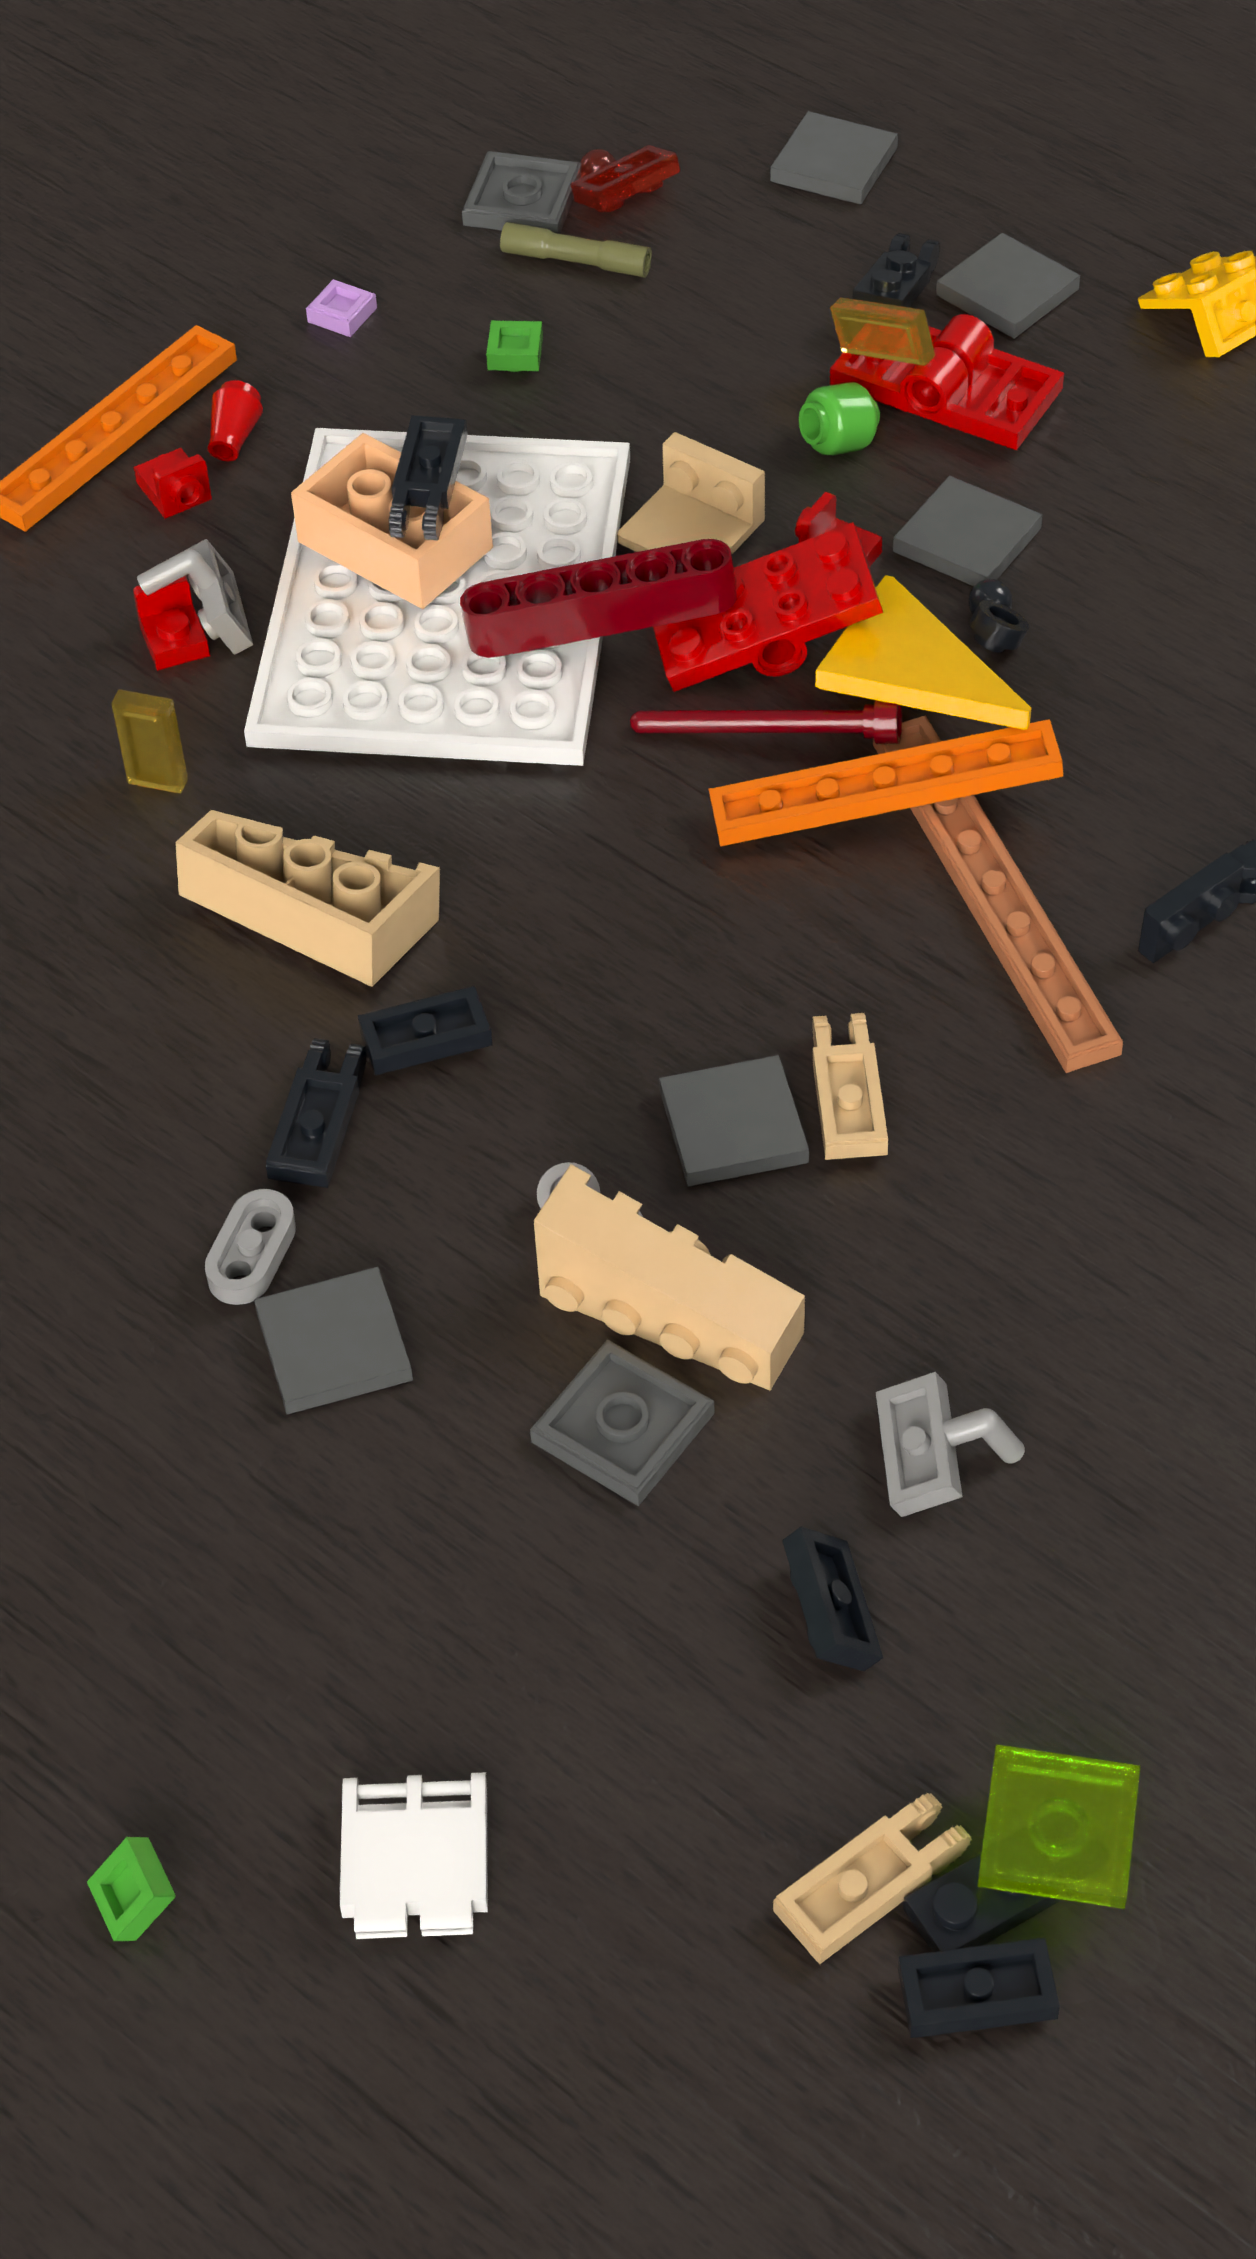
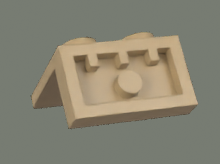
M674 432L663 443L664 485L618 530L617 541L620 545L640 552L701 539H716L726 543L733 554L765 520V471Z

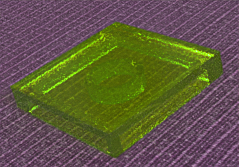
M996 1744L978 1887L1125 1909L1140 1765Z

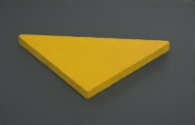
M885 575L876 587L884 613L847 626L816 669L815 687L822 690L896 703L897 705L1022 730L1028 729L1030 726L1031 707L893 576Z

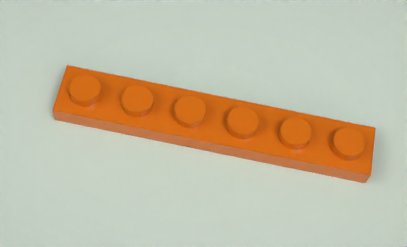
M195 325L0 481V518L26 532L237 361L235 344Z
M1048 719L1030 723L1028 729L1025 730L1012 727L711 788L709 789L721 847L1063 777V762L1051 721Z

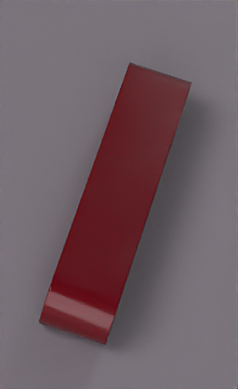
M701 539L481 582L472 585L464 591L460 597V607L471 651L478 656L491 658L716 615L727 611L734 605L737 600V588L732 552L729 546L721 540Z

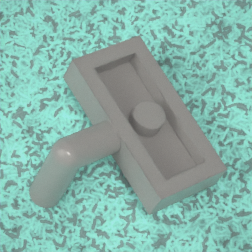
M207 539L137 576L139 585L144 593L150 595L188 574L194 592L202 601L203 608L198 610V616L210 638L215 640L220 637L234 655L253 645L234 573Z
M936 1372L876 1392L890 1506L901 1517L963 1497L955 1446L982 1437L1005 1463H1015L1024 1455V1444L992 1409L983 1408L951 1419L947 1384Z

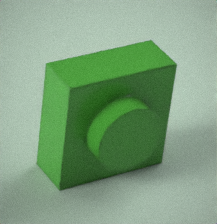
M491 320L486 353L487 369L510 372L539 371L543 343L542 321Z
M126 1837L87 1881L113 1941H136L176 1897L149 1837Z

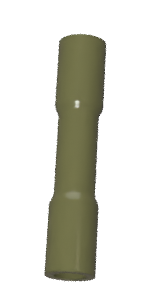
M512 222L504 224L500 238V248L505 253L539 259L553 258L597 266L605 271L644 278L649 273L652 260L651 247L613 240L598 241L554 233L546 228Z

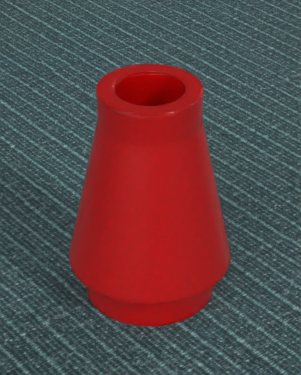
M236 380L227 381L212 396L211 434L208 451L213 457L221 461H234L238 458L241 447L263 413V407L260 402L261 396L248 383Z

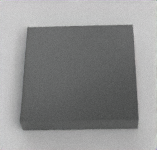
M808 111L770 167V181L862 204L898 148V133Z
M487 151L462 210L463 226L502 231L506 222L546 228L560 234L582 179V163Z
M1001 233L938 279L936 295L1015 339L1079 290L1080 275L1010 236Z
M949 475L894 536L893 552L975 586L983 580H997L1040 531L1043 514Z
M779 1055L659 1078L660 1094L687 1187L809 1163L808 1144Z
M379 1267L254 1299L257 1316L287 1415L413 1381L411 1365Z
M607 1339L530 1429L531 1443L639 1506L715 1414L714 1400Z

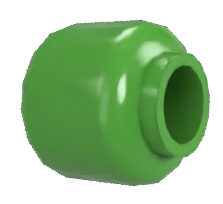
M855 382L816 388L808 395L799 412V428L802 437L814 450L822 455H838L863 450L871 444L880 421V411L877 403L865 387Z

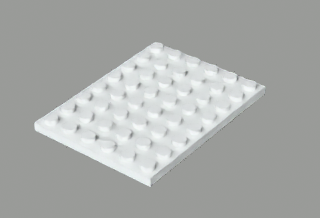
M316 428L303 482L362 433L402 452L407 432ZM467 435L456 481L489 498L493 548L424 609L299 543L294 518L244 729L246 746L583 766L603 637L500 657L486 658L478 656L471 651L468 644L460 607V597L466 589L481 582L616 556L617 532L620 529L630 464V443Z

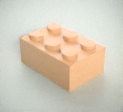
M362 433L291 492L298 542L417 607L424 609L493 548L489 498L456 481L449 509H444L443 527L438 541L425 540L424 531L422 530V519L426 508L410 506L409 523L405 537H391L389 532V512L393 500L392 485L401 452Z

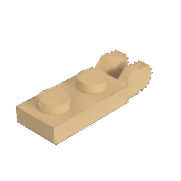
M865 1013L850 1014L848 1035L849 1041L852 1044L831 1046V1025L828 1023L827 1016L812 1017L814 1041L813 1070L825 1160L888 1155V1134L875 1045L869 1042Z
M931 1793L922 1795L918 1799L916 1798L913 1803L905 1806L891 1818H888L886 1815L777 1895L773 1900L774 1913L819 1964L902 1903L904 1897L931 1881L932 1875L942 1872L967 1850L972 1839L961 1825L952 1826L951 1829L946 1830L920 1851L910 1843L922 1830L928 1828L937 1819L938 1814L941 1813L942 1804Z

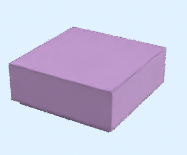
M333 279L306 308L308 323L351 337L377 309L376 294Z

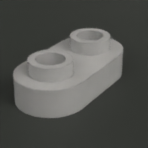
M258 1189L244 1194L234 1203L205 1260L208 1286L211 1293L218 1300L233 1305L246 1304L261 1297L269 1288L296 1232L293 1206L285 1195L271 1189ZM262 1227H272V1229L267 1232L257 1231ZM241 1275L246 1276L242 1279H233L234 1277Z

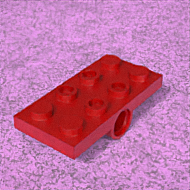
M875 313L830 367V385L850 382L858 383L868 390L875 401L1017 450L1062 391L1064 372L994 349V338L990 329L984 322L972 315H956L943 330H939L904 317L899 319Z
M852 522L735 567L737 600L727 611L716 615L654 626L653 628L666 677L673 692H676L749 663H753L755 669L766 676L776 677L789 674L804 663L807 657L805 642L884 612L859 535Z

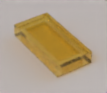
M842 297L830 307L841 350L844 353L923 366L935 357L924 310Z
M118 689L111 704L128 784L182 793L188 781L173 699Z

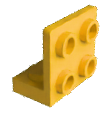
M1243 251L1229 257H1221L1219 252H1209L1200 255L1190 261V269L1183 273H1172L1153 282L1154 289L1138 298L1141 309H1191L1205 357H1220L1256 336V256H1254L1253 251Z

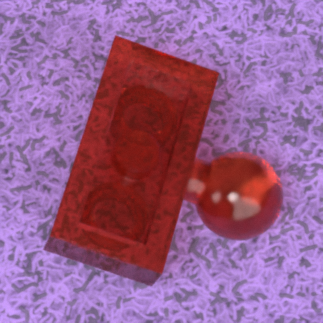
M647 145L617 161L608 151L594 149L582 157L580 161L582 163L581 178L570 183L575 202L595 208L598 212H610L622 207L625 204V199L637 193H646L659 189L664 184L663 180L681 171L676 153Z

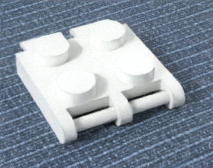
M486 1772L471 1773V1780L423 1782L422 1775L407 1776V1783L359 1785L358 1778H343L340 1908L342 1918H354L356 1939L407 1937L408 1915H420L422 1936L473 1934V1913L488 1912ZM471 1795V1800L423 1802V1797ZM407 1797V1803L359 1805V1799Z

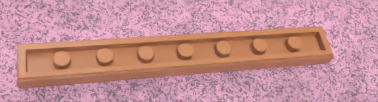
M926 715L902 722L900 744H876L873 738V746L878 754L941 742ZM971 795L910 808L1065 1073L1122 1055L1123 1041L975 796Z

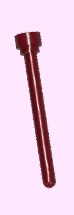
M875 700V704H865L863 710L637 711L631 716L630 725L637 733H863L864 738H874L876 744H900L902 735V706L896 703Z

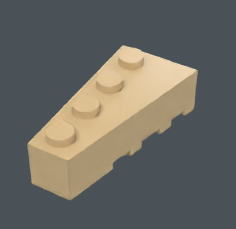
M210 810L176 841L178 891L180 896L371 987L439 921L440 867L419 862L416 870L393 865L392 855L368 850L365 857L335 850V841L317 836L301 840L283 837V828L214 810Z
M570 1164L534 1219L540 1296L548 1299L549 1302L561 1310L568 1312L578 1311L600 1320L619 1334H634L662 1346L675 1357L681 1359L692 1358L719 1369L733 1381L744 1384L752 1383L770 1391L804 1334L805 1295L732 1254L724 1257L721 1262L710 1255L707 1247L698 1240L699 1236L679 1224L675 1226L673 1231H666L638 1215L642 1204L619 1191L614 1200H611L586 1186L591 1175Z

